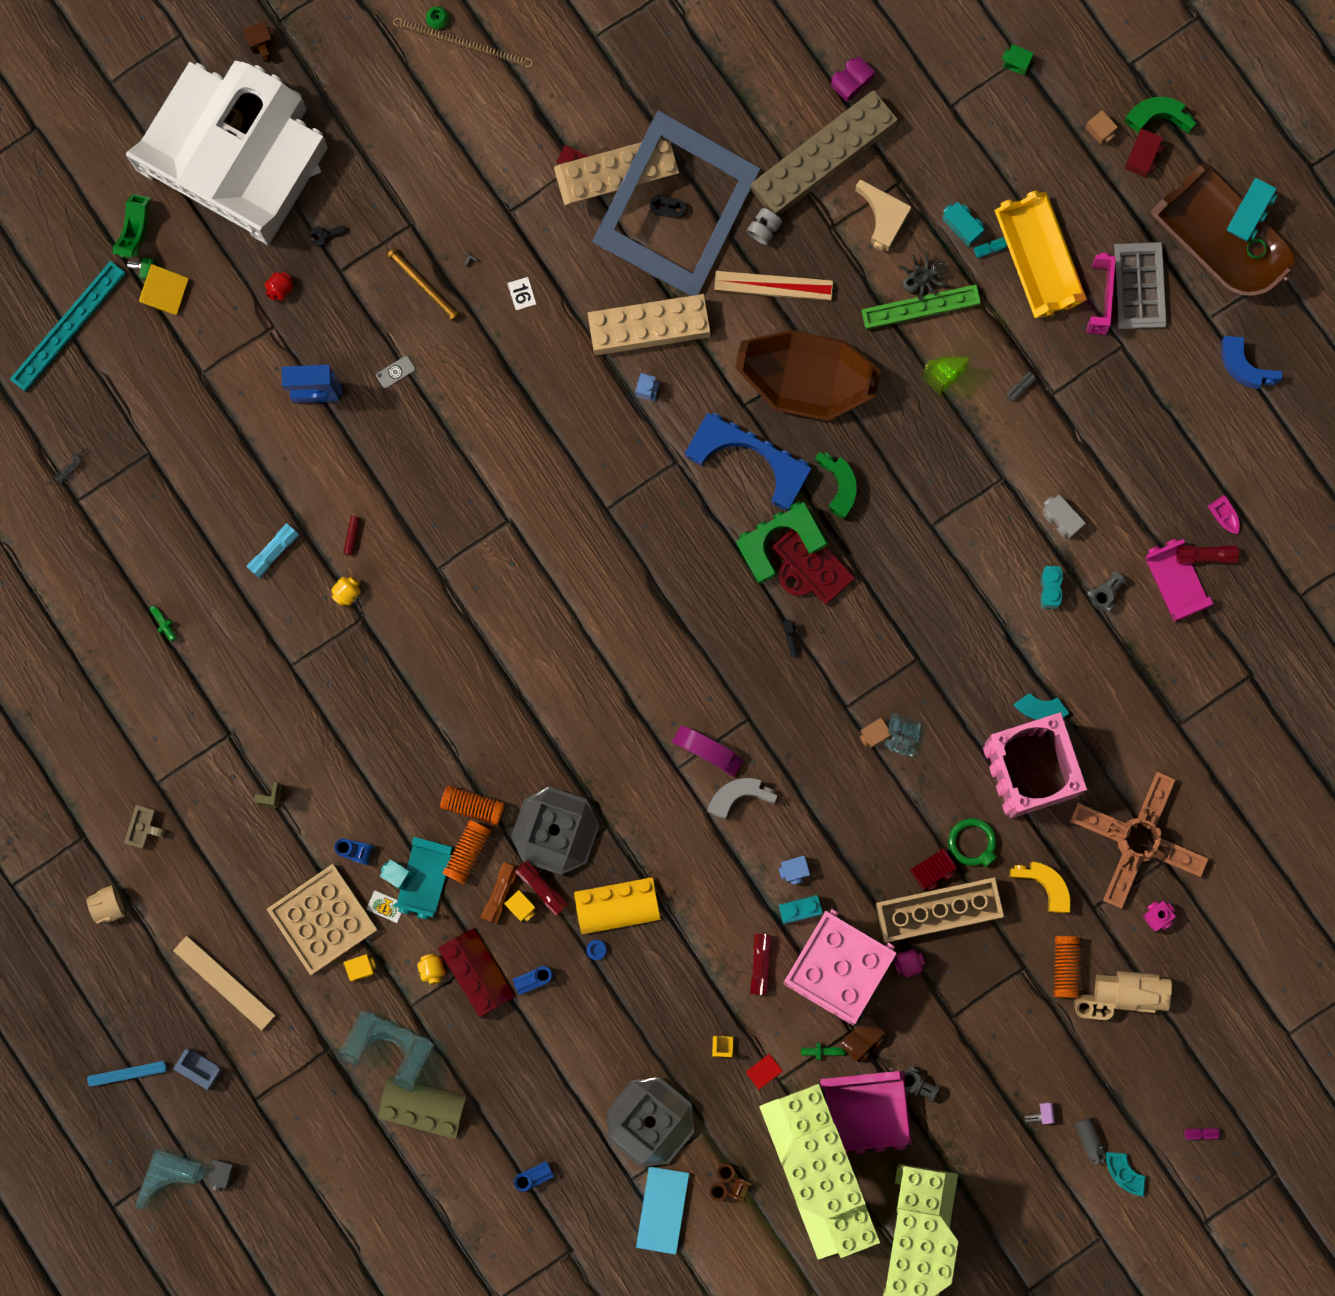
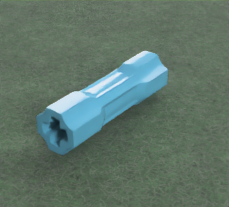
M286 523L273 540L246 567L260 578L275 559L295 541L299 534Z

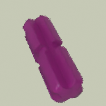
M1203 1128V1130L1185 1129L1184 1137L1186 1140H1201V1138L1204 1140L1219 1139L1220 1132L1218 1128Z

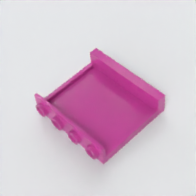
M904 1071L820 1079L821 1087L825 1088L827 1107L846 1154L847 1151L854 1150L855 1154L867 1153L866 1149L874 1148V1152L886 1151V1147L894 1146V1150L906 1149V1145L912 1144Z

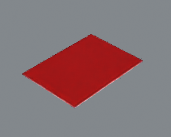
M768 1054L748 1069L746 1074L759 1090L783 1071L771 1055Z

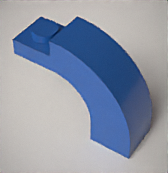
M1224 336L1221 342L1222 360L1228 373L1237 382L1253 389H1259L1262 382L1265 385H1276V383L1280 382L1282 371L1257 369L1247 362L1244 356V337Z

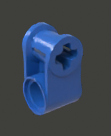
M344 838L336 841L334 845L335 852L339 856L368 866L371 850L375 847ZM344 842L348 843V852L340 853L339 845Z

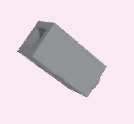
M1059 494L1055 498L1053 496L1049 497L1044 502L1043 516L1048 522H1053L1058 527L1056 530L1062 537L1070 539L1086 524Z

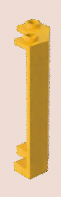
M1032 191L1027 194V198L1021 201L1012 202V200H1006L1002 202L1001 207L995 209V213L1034 317H1048L1056 311L1064 308L1068 310L1086 301L1085 293L1047 192L1038 193V191Z

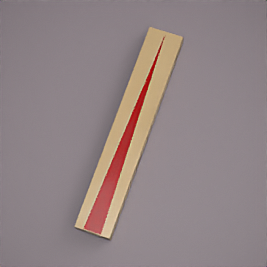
M716 271L714 291L831 301L833 281Z

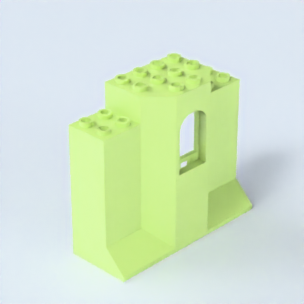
M819 1084L759 1106L817 1258L821 1259L838 1253L840 1258L879 1244L880 1242L866 1208L864 1198Z
M898 1163L895 1184L901 1185L897 1206L898 1214L887 1283L883 1296H939L942 1290L952 1284L958 1240L949 1228L958 1178L957 1173Z

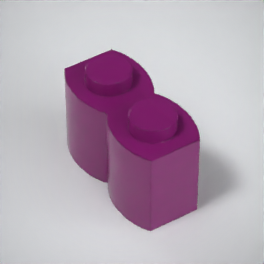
M860 56L856 59H850L845 65L846 69L842 72L837 71L831 78V87L846 102L850 101L875 77V71Z

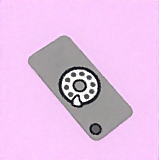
M404 356L378 372L376 377L383 388H387L413 372L415 367L409 358Z

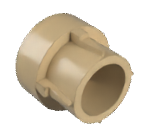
M114 885L102 888L96 894L86 899L89 912L96 924L104 921H114L125 916L122 900Z

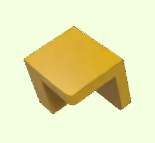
M713 1036L712 1056L733 1057V1037Z

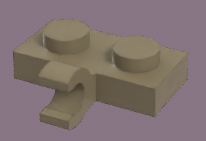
M138 805L135 806L124 841L125 844L145 849L149 834L164 838L166 830L152 826L156 814L155 810Z

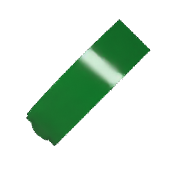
M1153 97L1140 102L1128 113L1124 120V123L1138 134L1149 122L1161 118L1172 121L1187 134H1190L1196 125L1191 115L1183 113L1186 105L1168 97Z
M131 194L126 201L124 225L120 237L113 246V254L125 258L138 255L148 224L150 197Z
M819 452L814 462L830 472L838 483V493L829 504L828 510L844 521L855 502L857 487L854 473L847 462L841 457L835 463L832 456Z

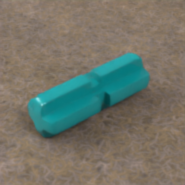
M1002 237L991 241L990 244L985 243L974 248L975 256L980 258L991 254L992 251L994 253L1007 248V242Z

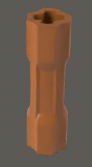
M503 862L493 893L481 915L482 919L494 924L498 923L510 886L514 883L517 876L515 872L517 867Z

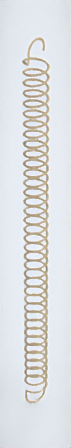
M396 18V19H399V18ZM394 19V21H395L396 19ZM399 19V20H401V23H402V19ZM405 20L403 26H404V29H406V28L408 29L409 21H408V24H407V26H406V28H405V22H406V20ZM393 21V24L396 25ZM412 22V23H413V22ZM400 23V27H401V23ZM411 23V26H410L411 31H413V30L415 31L416 23H415V26H414L413 30H412V23ZM396 25V26H398V25ZM418 25L417 30H419V25ZM422 25L420 32H421V34H423V33L425 34L426 27H425L424 32L422 33V28H423V25ZM402 26V27H403V26ZM401 27V28H402V27ZM429 27V29H430V27ZM409 28V29H410V28ZM408 29V30H409V29ZM428 29V32H427L428 36H430V35L432 36L433 29H432V32H431L430 35H429V29ZM416 30V31H417V30ZM436 30V31H437V30ZM415 31V32H416V31ZM435 31V34H434V36H435V38H437V37H438V39H439V34H440V31H439V33H438V36H437V37H436V31ZM418 32V33H420V32ZM443 32V33H444V32ZM442 33V36H441L442 41H443L444 39H445V41H446V35H447V33H446L444 39H443V33ZM425 34V35H427V34ZM450 34L447 41L450 39ZM453 35V37H454V35ZM433 36V37H434V36ZM456 36V39H455L454 43H453V37H452V39H451L452 44L456 43V41H457V36ZM460 37V39H461V37ZM440 38V39H441V38ZM439 39V40H440V39ZM459 39V41H458L459 46H461V45L463 46L464 39H463L461 45H460V39ZM467 40V41H468V40ZM446 41V42H447V41ZM450 41V42H451V41ZM466 41V43H465L466 48L469 47V49H472V47H473V50L476 49V51H477V45H478V43H477V45H476V47H475V49H474V43H475V42H473V45H472V47L470 48L471 41H470L468 47H467V41ZM449 42V43H450V42ZM458 43L456 45H458ZM480 44V47H479L480 50H481V44ZM465 45L463 47H465ZM484 45V47H485V45ZM487 46V49H486L485 53H487V51H488V46ZM483 47V49H482L483 53H484V47ZM491 47V49H492V47ZM494 48V51H493L492 55H491V49H490V51H489L490 56H492V55L494 56L495 48ZM478 49V51H479V49ZM498 49V51H499V49ZM501 50V53H500L499 57H498V51H497V53H496L497 58H499V57L501 58L502 50ZM480 51V53H481L482 51ZM504 52V55H503L504 60H506V59H505V52ZM508 52V55H509V52ZM484 53V54H485V53ZM488 53V54H489V53ZM487 54V55H488V54ZM511 54V57H510L509 60H508V55H507V57H506L507 61H509L510 59H511V62L514 61V63H516L517 61H519V56H518V59H517V61L515 62V57H516V55H515L513 61H512V54ZM495 55V56H496V55ZM494 56V57H495V56ZM502 57V58H503V57ZM522 57V58H521V61H520L521 65H524L526 59H529V58H525V61H524V63L522 64V59H523V57ZM501 58V59H502V58ZM529 59L531 61V59ZM531 61V65H532V61ZM518 63V65H519L520 63ZM525 65V66H526V65ZM530 65V66H531V65ZM526 66V67H530V66Z

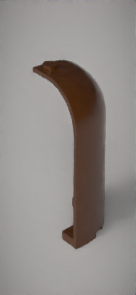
M1206 162L1200 164L1182 182L1184 186L1181 189H1174L1150 211L1218 281L1235 293L1248 296L1265 293L1275 287L1280 281L1286 282L1293 275L1291 271L1297 266V259L1292 249L1265 220L1263 223L1259 221L1256 227L1258 232L1254 238L1261 239L1266 244V253L1259 259L1251 258L1248 255L1247 242L1226 231L1243 198ZM1253 242L1249 245L1248 250L1251 255L1260 256L1264 253L1265 247L1261 242Z

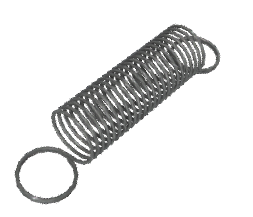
M79 454L74 457V462L70 461L67 465L68 467L61 470L60 474L55 475V478H49L46 481V485L53 478L59 483L64 482L62 475L64 474L69 477L71 474L69 471L77 469L76 465L78 463L82 464V461L77 457Z

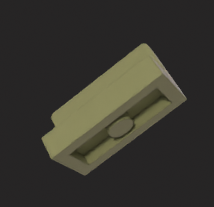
M274 781L271 796L255 794L254 802L260 806L279 808L283 785L278 781Z

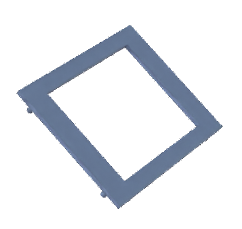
M658 110L592 242L678 289L679 292H683L688 296L698 295L751 188V183L755 180L760 168ZM660 136L739 180L693 274L614 230Z

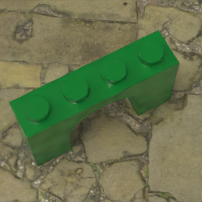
M799 501L793 504L788 512L784 513L782 511L773 516L774 520L758 524L756 530L751 533L750 531L744 532L739 536L740 539L735 541L758 583L762 584L778 575L767 552L768 540L776 530L784 527L794 529L801 537L809 554H815L830 545L807 503Z

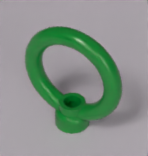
M968 818L958 822L952 828L948 838V846L952 856L958 862L968 866L983 864L987 868L997 858L994 854L996 836L989 824L980 819ZM968 826L981 828L988 837L987 849L976 858L962 855L956 845L959 832Z

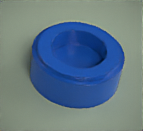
M593 940L587 946V954L593 960H601L607 953L606 945L600 940Z

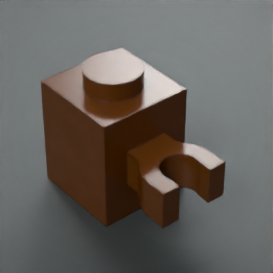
M261 22L243 29L251 52L259 51L263 61L271 59L267 47L274 45L272 38L275 36L271 26L267 27L265 22Z

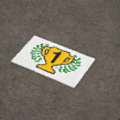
M374 890L366 910L396 923L401 915L398 912L399 908L394 907V904L397 903L396 899Z

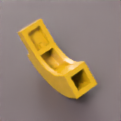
M1031 862L1030 870L1026 869L1027 866L1014 865V869L1009 870V878L1032 879L1044 886L1048 894V912L1070 913L1068 888L1055 870L1038 862Z

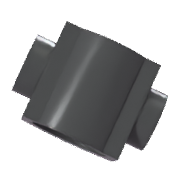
M1116 571L1111 573L1112 576L1105 584L1101 583L1098 588L1093 586L1087 595L1095 608L1109 612L1116 604L1113 600L1117 596V590L1127 583L1125 578ZM1099 594L1104 595L1106 603H1099L1096 596Z
M908 1066L904 1077L906 1075L912 1076L914 1083L911 1087H906V1096L908 1097L909 1093L915 1096L920 1094L928 1098L929 1102L932 1103L940 1086H933L925 1082L924 1077L919 1075V1070Z

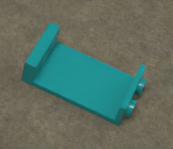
M413 837V847L407 869L415 873L406 890H400L394 907L399 908L398 912L409 915L411 911L418 913V918L429 920V917H435L446 875L442 872L445 867L448 868L446 864L450 861L449 858H451L454 848Z

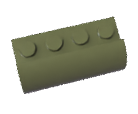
M389 1076L383 1091L378 1118L456 1139L467 1097Z

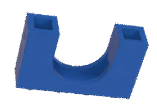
M330 365L282 367V387L284 390H290V399L293 403L340 401L339 395H343L342 383H340V379L335 375V370H332Z

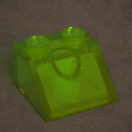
M938 357L936 360L931 359L925 365L923 380L940 395L967 369L970 359L968 357Z

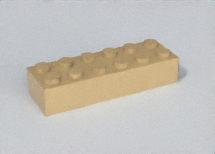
M663 137L659 138L637 185L679 173L669 140ZM642 142L555 166L554 170L564 205L617 191Z
M704 294L587 312L594 356L710 337Z
M995 877L876 903L884 943L1004 917Z

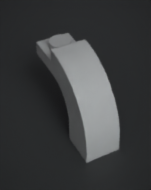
M753 778L737 779L727 783L717 791L710 802L707 813L726 820L732 804L741 797L753 796L775 804L778 795H775V791L770 788L764 787L763 790L760 789L761 780Z

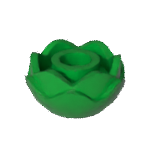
M433 6L426 13V23L429 27L440 30L448 25L449 13L442 6Z

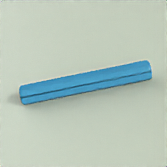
M165 1061L91 1075L87 1077L88 1085L92 1087L166 1072L167 1065Z

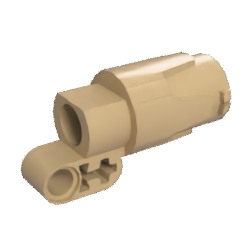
M1118 971L1116 976L1096 975L1094 995H1079V998H1076L1074 1001L1076 1013L1082 1018L1108 1020L1113 1016L1114 1009L1155 1013L1156 1010L1168 1011L1171 1002V979L1160 978L1159 975L1125 971ZM1082 1003L1089 1004L1087 1009L1082 1010L1079 1008ZM1103 1006H1107V1008H1105V1011H1101V1009H1103Z

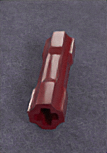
M1237 545L1220 547L1178 546L1176 552L1178 564H1193L1196 562L1234 564L1238 562L1239 557Z
M528 859L515 870L516 874L542 898L544 904L555 916L568 905L561 895L554 891L539 875L538 870Z
M754 934L753 970L750 994L767 995L768 964L771 946V935Z

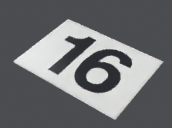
M528 277L508 283L516 310L536 304Z

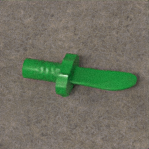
M151 606L150 611L160 624V627L157 629L159 633L164 632L170 642L176 641L177 636L171 629L173 621H166L160 610L155 606Z
M816 1043L815 1048L801 1047V1056L815 1055L816 1060H821V1055H845V1051L837 1047L821 1048V1043Z

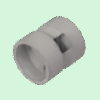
M762 208L756 216L757 221H753L746 231L753 239L763 245H767L773 237L772 232H777L782 224V220L773 212Z

